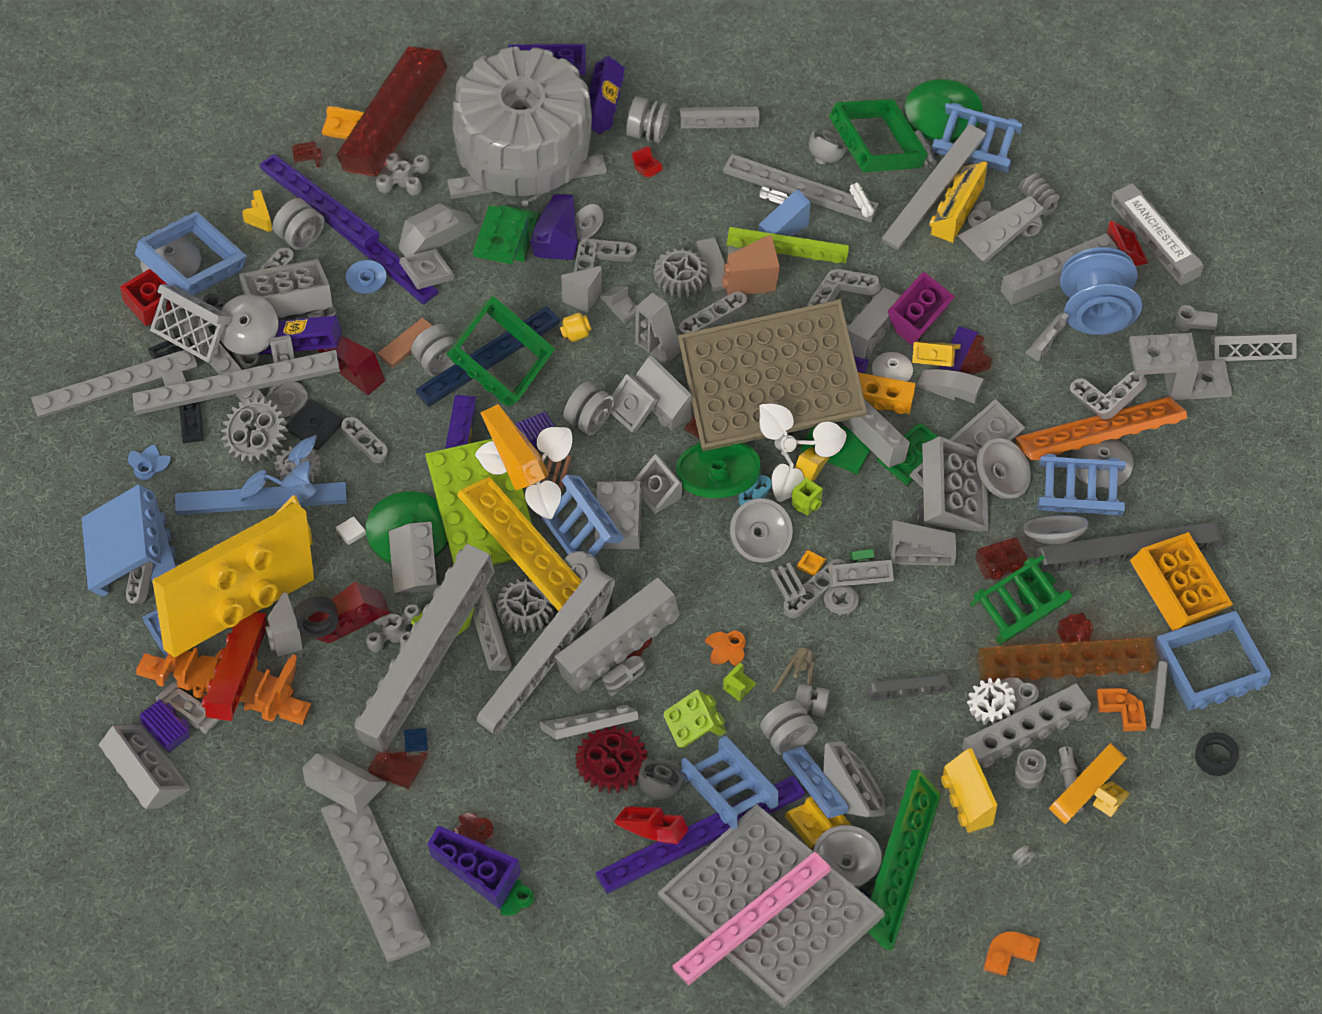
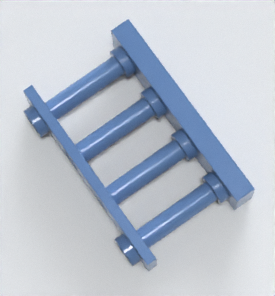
M946 103L945 112L950 116L943 138L940 140L934 139L932 145L933 152L946 155L954 145L950 142L957 117L969 120L967 126L969 124L975 126L976 122L988 125L985 132L986 137L982 141L980 149L975 150L967 162L976 164L984 161L988 163L987 167L1008 173L1011 167V160L1006 156L1014 132L1018 134L1022 132V123H1019L1016 119L1009 118L1007 120L966 109L957 103ZM995 127L1007 130L999 154H989L988 148Z
M1045 454L1040 457L1039 466H1046L1045 495L1039 497L1037 510L1123 515L1125 502H1119L1117 499L1118 471H1124L1126 461H1121L1119 458H1109L1108 460L1057 457L1055 454ZM1054 467L1067 468L1066 496L1064 499L1055 498L1053 495ZM1076 468L1088 469V493L1085 500H1078L1075 497ZM1097 470H1110L1109 499L1106 501H1098L1096 498Z
M565 475L561 481L566 486L567 491L561 497L560 504L553 518L547 519L542 517L541 520L549 527L566 553L569 555L572 552L583 551L580 548V544L594 528L597 529L600 537L587 551L592 556H595L605 543H620L624 536L582 478L576 475ZM574 497L577 507L563 523L558 514L570 499ZM584 512L589 522L573 538L568 530Z
M724 736L718 739V753L693 766L686 758L681 759V774L684 772V780L689 781L719 813L722 821L725 824L728 823L734 830L737 828V815L760 802L765 803L770 809L778 806V790L730 739ZM720 761H726L730 766L708 779H705L700 774L703 770ZM734 774L739 775L743 779V781L721 793H718L712 787ZM747 788L752 789L756 793V795L734 807H731L725 801Z

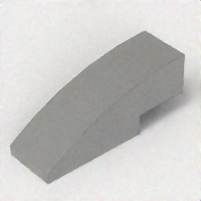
M930 369L923 370L916 387L954 401L957 397L975 404L982 389L983 378L957 371Z

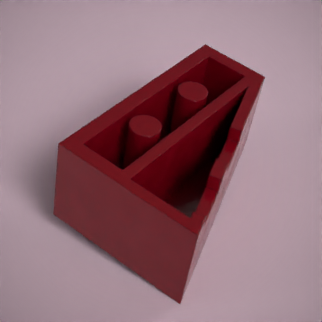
M342 335L337 348L317 349L319 353L336 350L340 372L338 373L368 396L385 382L375 353Z
M356 581L332 599L337 606L338 626L336 630L327 636L316 639L325 643H332L389 614L390 610L383 593ZM315 612L308 617V621L321 622L330 615L325 612Z

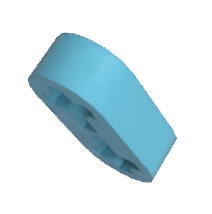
M760 475L757 482L751 488L739 494V504L742 505L750 501V499L745 501L744 497L748 498L751 495L752 500L764 499L771 491V479L765 475ZM764 483L766 484V488H765L764 486H762V487H760V488L758 489V485H759V484H761V485H763Z

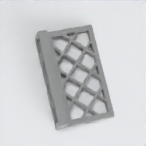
M160 284L158 293L162 295L150 331L202 360L212 363L225 324L230 325L232 316L174 285ZM167 300H169L172 305V310L168 312L166 310ZM184 308L187 318L182 320L179 310ZM174 314L177 323L171 326L169 316ZM198 316L202 325L196 328L194 318ZM162 319H164L166 326L164 330L158 329ZM189 321L191 331L186 333L183 324ZM213 324L217 327L214 335L211 336L208 326ZM178 327L181 336L176 339L173 329ZM204 330L206 337L203 341H200L198 332ZM191 335H193L195 341L193 346L189 345L187 339ZM206 343L209 347L207 355L204 354L202 345Z

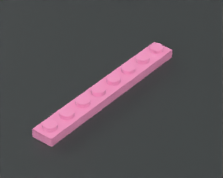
M816 852L812 853L672 966L674 971L689 986L831 871L830 866Z

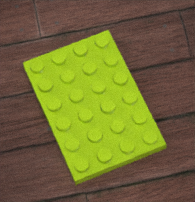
M493 439L425 454L453 565L456 562L457 553L460 549H464L466 544L490 554L493 565L514 561L457 496L461 489L490 477L532 524L523 489L515 491L507 472L501 475L491 474L484 469L475 456L481 446L493 441Z

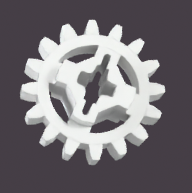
M989 678L988 683L985 684L981 680L980 687L973 686L975 693H969L971 700L967 701L972 716L975 715L976 721L979 722L982 719L984 725H987L989 721L995 724L996 720L1001 721L1004 716H1011L1009 711L1016 709L1013 704L1017 702L1015 693L1007 682L1002 684L999 678L996 682Z

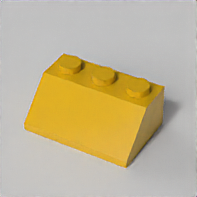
M969 748L944 766L943 776H941L943 787L945 789L948 788L951 794L949 795L953 808L957 807L959 812V823L962 827L965 826L968 833L992 826L997 809V803L972 748Z

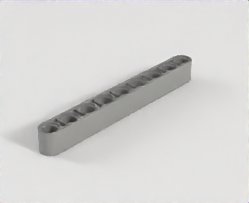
M594 568L589 572L480 711L477 717L478 724L494 735L499 734L555 664L556 659L554 656L569 646L615 585L613 578L598 568Z

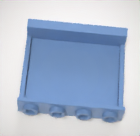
M138 484L82 517L88 590L100 596H106L109 594V583L148 561L158 566L161 564L155 496L151 490Z

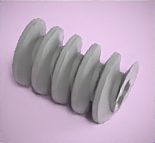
M1034 173L1023 179L1018 188L1027 197L1032 196L1044 208L1045 212L1042 215L1047 216L1057 209L1060 196L1055 194L1054 189H1050V185L1045 183L1044 178H1040L1041 175L1039 173Z

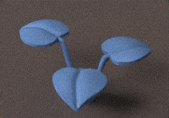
M314 435L302 440L291 450L288 459L290 462L295 461L296 467L283 481L271 475H266V470L258 471L245 482L240 493V500L242 501L243 498H248L257 493L264 486L266 480H272L283 488L289 489L292 493L297 492L303 500L312 497L316 492V487L309 481L311 464L309 461L300 463V460L311 452L317 436Z

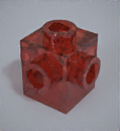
M1083 612L1070 614L1064 619L1059 620L1057 633L1066 649L1076 645H1085L1090 641L1093 631L1092 622L1086 619Z

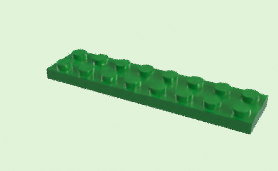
M911 770L892 834L888 841L886 853L882 860L879 875L876 879L873 894L870 898L874 904L884 911L885 916L868 933L883 949L893 950L941 796V793L920 770Z

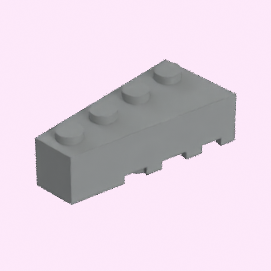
M883 288L872 297L869 304L866 303L860 314L855 315L852 323L847 325L855 357H870L876 342L880 343L886 330H889L893 323L887 311L901 295Z

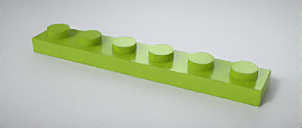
M729 227L727 246L744 248L768 235H772L776 254L831 261L833 263H846L849 245Z

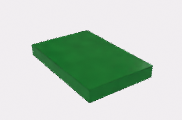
M921 422L904 435L910 442L905 462L887 467L877 458L878 463L906 486L914 481L910 474L923 463L922 444L938 437Z
M838 425L846 432V440L840 451L830 456L827 462L858 475L871 450L850 429ZM812 427L805 440L814 441L813 431L815 427ZM802 444L800 451L804 452L810 447L815 449V444Z

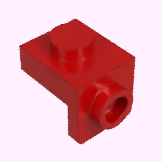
M649 146L631 153L636 171L644 177L655 176L663 170L662 164L652 157Z

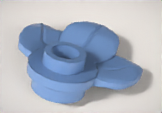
M151 445L141 454L131 451L128 456V463L134 468V474L140 480H148L155 473L164 471L171 461V457L168 455L160 456L155 445Z

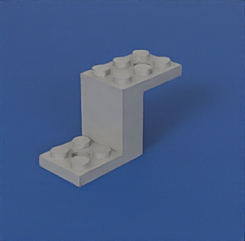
M1192 333L1129 337L1135 375L1164 373L1168 395L1173 400L1231 397L1232 391L1225 359L1198 361ZM1155 352L1158 356L1151 357L1148 353ZM1208 376L1212 378L1213 381L1205 382L1202 379V377Z

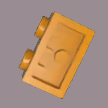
M328 106L322 135L360 142L366 127L365 113Z

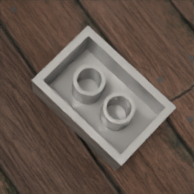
M640 481L597 482V500L624 536L620 543H605L601 549H640L642 503ZM595 528V539L597 541L600 536Z

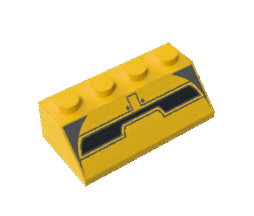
M983 161L966 166L960 174L955 176L953 187H949L946 192V200L944 202L941 201L937 210V216L933 215L929 226L932 227L931 235L952 243L954 242L984 188L987 162Z

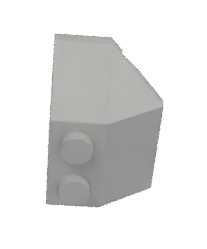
M439 203L405 220L399 250L404 256H409L436 249L478 228V226L468 213Z
M843 741L827 742L825 744L823 773L849 806L847 813L863 817L883 816L886 813V799L865 763L854 752L849 750Z

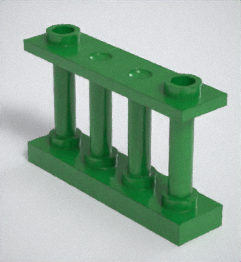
M1043 555L1038 558L1034 556L1023 563L1024 567L986 591L982 588L973 595L974 599L970 606L974 607L981 602L999 628L1000 634L995 640L1000 646L1068 603L1073 597L1069 590L1062 594L1060 591L1057 592L1038 566L1045 559ZM1030 570L1050 596L1048 603H1040L1022 578L1024 574ZM1015 581L1033 606V612L1029 615L1026 612L1023 613L1005 586ZM998 592L1016 617V623L1012 626L1009 623L1006 624L988 597Z

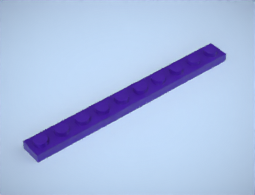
M793 775L773 785L778 790V806L770 809L762 802L757 805L768 814H771L804 798L805 792ZM746 799L732 805L731 807H734L735 805L745 801ZM751 807V808L745 810L744 812L738 814V815H737V821H738L741 817H743V816H744L750 809H752L753 807ZM716 813L689 826V830L678 844L658 841L597 871L596 877L606 894H609L716 841L731 826L728 823L725 824L720 818L719 813Z

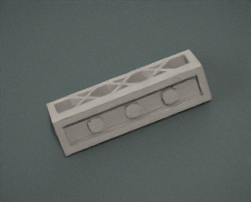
M758 106L680 108L681 129L759 127Z
M1292 332L1211 335V344H1214V360L1296 359V334ZM1291 342V354H1282L1278 350L1283 343ZM1263 343H1268L1273 348L1267 355H1262L1257 350ZM1243 344H1248L1253 349L1247 356H1242L1237 351ZM1219 345H1228L1232 349L1227 356L1219 357Z
M485 587L474 606L473 619L489 670L507 671L512 665L490 594L487 593Z

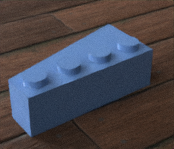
M156 496L154 501L161 564L158 566L153 563L151 573L152 585V579L179 566V563L174 564L173 559H177L174 546H169V542L172 541L169 529L165 530L164 528L167 522L164 512L159 510Z

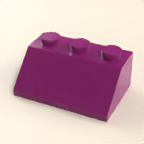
M923 271L887 312L897 334L914 346V342H918L949 307L955 296Z

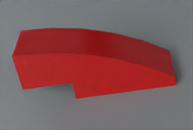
M625 807L614 820L616 825L627 831L663 843L678 844L689 830L682 815H664L661 808Z

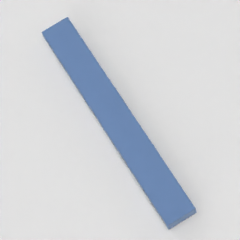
M346 482L313 484L316 487V492L307 500H303L297 492L292 493L289 489L282 486L261 488L254 495L243 498L242 501L240 500L242 489L175 493L176 515L281 508L293 495L297 496L301 506L346 504Z

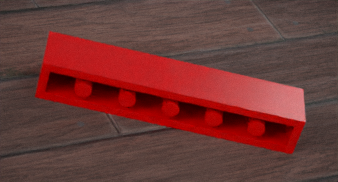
M255 612L232 627V633H228L226 639L227 646L221 650L220 663L216 664L214 670V679H210L208 694H204L202 699V708H205L206 718L226 721L233 720L266 633L267 621L265 613Z

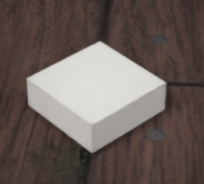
M354 516L336 527V531L348 545L366 535L365 529Z

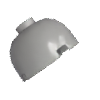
M819 128L813 129L809 139V150L815 157V161L826 165V163H834L841 160L848 149L846 144L843 143L841 136L828 130H824L821 133L818 132Z

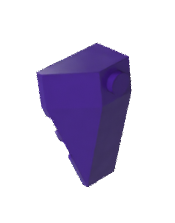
M553 194L538 220L530 240L535 257L564 260L574 259L578 247L573 195Z

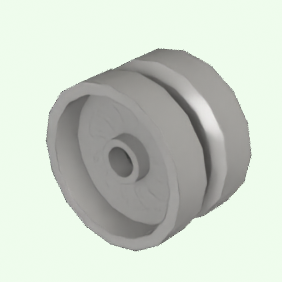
M295 198L287 202L279 210L273 221L272 228L274 233L285 240L293 249L303 250L319 237L324 228L325 221L324 217L301 198Z
M433 325L418 335L412 344L411 353L429 376L436 377L455 365L446 353L457 338L454 337V334L446 325ZM462 345L460 349H462L465 352L464 346Z
M589 381L584 382L578 386L569 398L564 409L563 419L572 426H578L587 435H594L609 418L613 409L614 398L605 391H599L598 387Z
M799 700L787 701L777 706L760 723L761 731L770 740L771 746L778 755H783L784 751L801 746L804 747L814 738L818 729L813 719L807 716V710Z

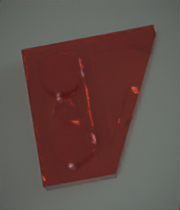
M378 752L368 768V773L410 789L423 767L428 753L420 752V755H407V752H397L394 754Z

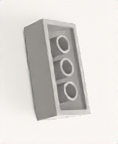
M143 725L112 726L100 742L99 746L103 750L104 755L111 761L117 773L122 776L128 788L133 791L145 809L161 808L191 789Z

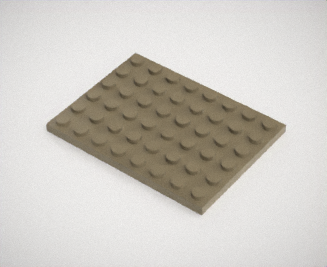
M841 299L678 335L689 391L692 395V405L702 451L767 438L760 429L759 405L778 404L791 412L794 423L790 429L786 430L787 433L816 427L821 422L829 421L835 423L867 416Z

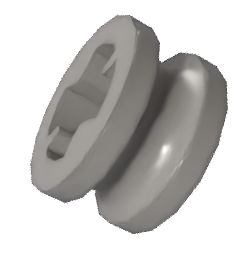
M1028 845L1018 849L1012 856L1014 861H1018L1017 865L1019 867H1023L1035 857V854L1029 851Z

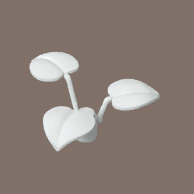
M778 404L759 405L761 432L768 439L775 440L776 448L782 451L781 454L785 456L789 463V466L779 464L772 474L773 494L777 501L782 502L791 498L794 487L804 480L801 470L793 468L794 464L787 453L792 452L797 444H815L817 455L822 457L833 456L843 447L846 440V432L837 424L827 421L821 422L815 427L813 431L814 441L797 440L793 436L787 435L786 432L794 423L791 412Z
M550 427L538 435L537 447L544 453L541 457L543 462L547 456L551 461L559 462L571 450L572 433L569 428ZM493 441L484 444L477 450L475 456L486 471L494 475H501L507 472ZM538 481L534 483L536 485L527 487L525 499L529 507L538 515L552 519L561 500V490L558 485L552 481H544L541 484Z

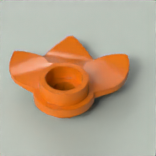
M731 631L728 634L715 632L705 639V643L714 648L710 657L711 663L724 664L729 661L733 666H736L743 661L745 655L743 648L746 645V639L741 632ZM736 640L739 643L733 644L731 641Z

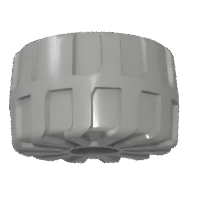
M508 47L501 49L499 54L489 58L484 55L474 61L473 68L466 76L461 75L456 83V97L452 107V130L457 156L461 166L466 168L473 177V180L484 188L502 193L503 195L517 197L537 196L548 193L564 183H568L577 175L582 162L588 156L592 127L588 87L580 79L577 68L566 59H557L552 52L540 48L524 51L520 50L519 47Z

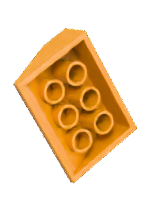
M1189 532L1144 547L1130 560L1172 631L1200 623L1233 605Z

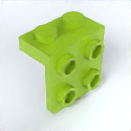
M697 689L664 712V718L678 747L685 748L709 731L718 736L727 732L723 725L725 720L715 708L716 701L710 694L707 695Z

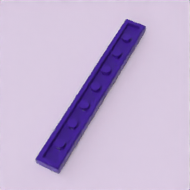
M275 154L259 164L260 169L296 197L306 201L324 218L364 248L380 238L377 230Z
M324 218L327 224L367 258L381 264L387 275L423 305L439 294L434 286L417 289L399 263L400 258L378 239L364 248Z

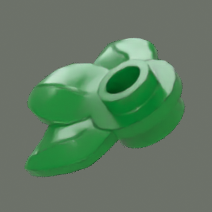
M1031 570L1022 576L1040 603H1048L1050 601V596ZM1043 572L1050 583L1054 585L1056 579L1051 574ZM1018 588L1017 593L1020 600L1024 604L1029 605L1030 602L1020 588Z
M519 879L515 882L501 907L502 916H513L522 908H527L534 902L533 891L529 887L523 886ZM521 896H525V897H526V899H519V898H520Z

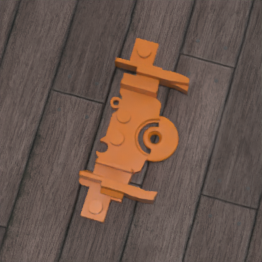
M195 647L193 651L187 650L176 657L168 653L166 659L144 653L136 669V675L156 680L157 685L163 687L170 672H174L173 676L176 678L179 688L185 690L193 689V695L196 698H201L204 696V692L208 694L209 681L214 679V670L216 664L220 663L221 650L215 657L202 655L199 658L198 648ZM292 654L288 658L279 678L270 675V670L268 669L265 673L258 671V660L256 657L239 701L245 703L244 711L251 709L261 712V717L268 721H274L277 714H279L281 719L301 725L304 724L311 709V703L292 698L294 690L290 686L296 673V655Z

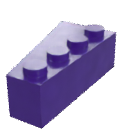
M439 825L427 843L431 857L498 909L502 907L521 874L518 859Z

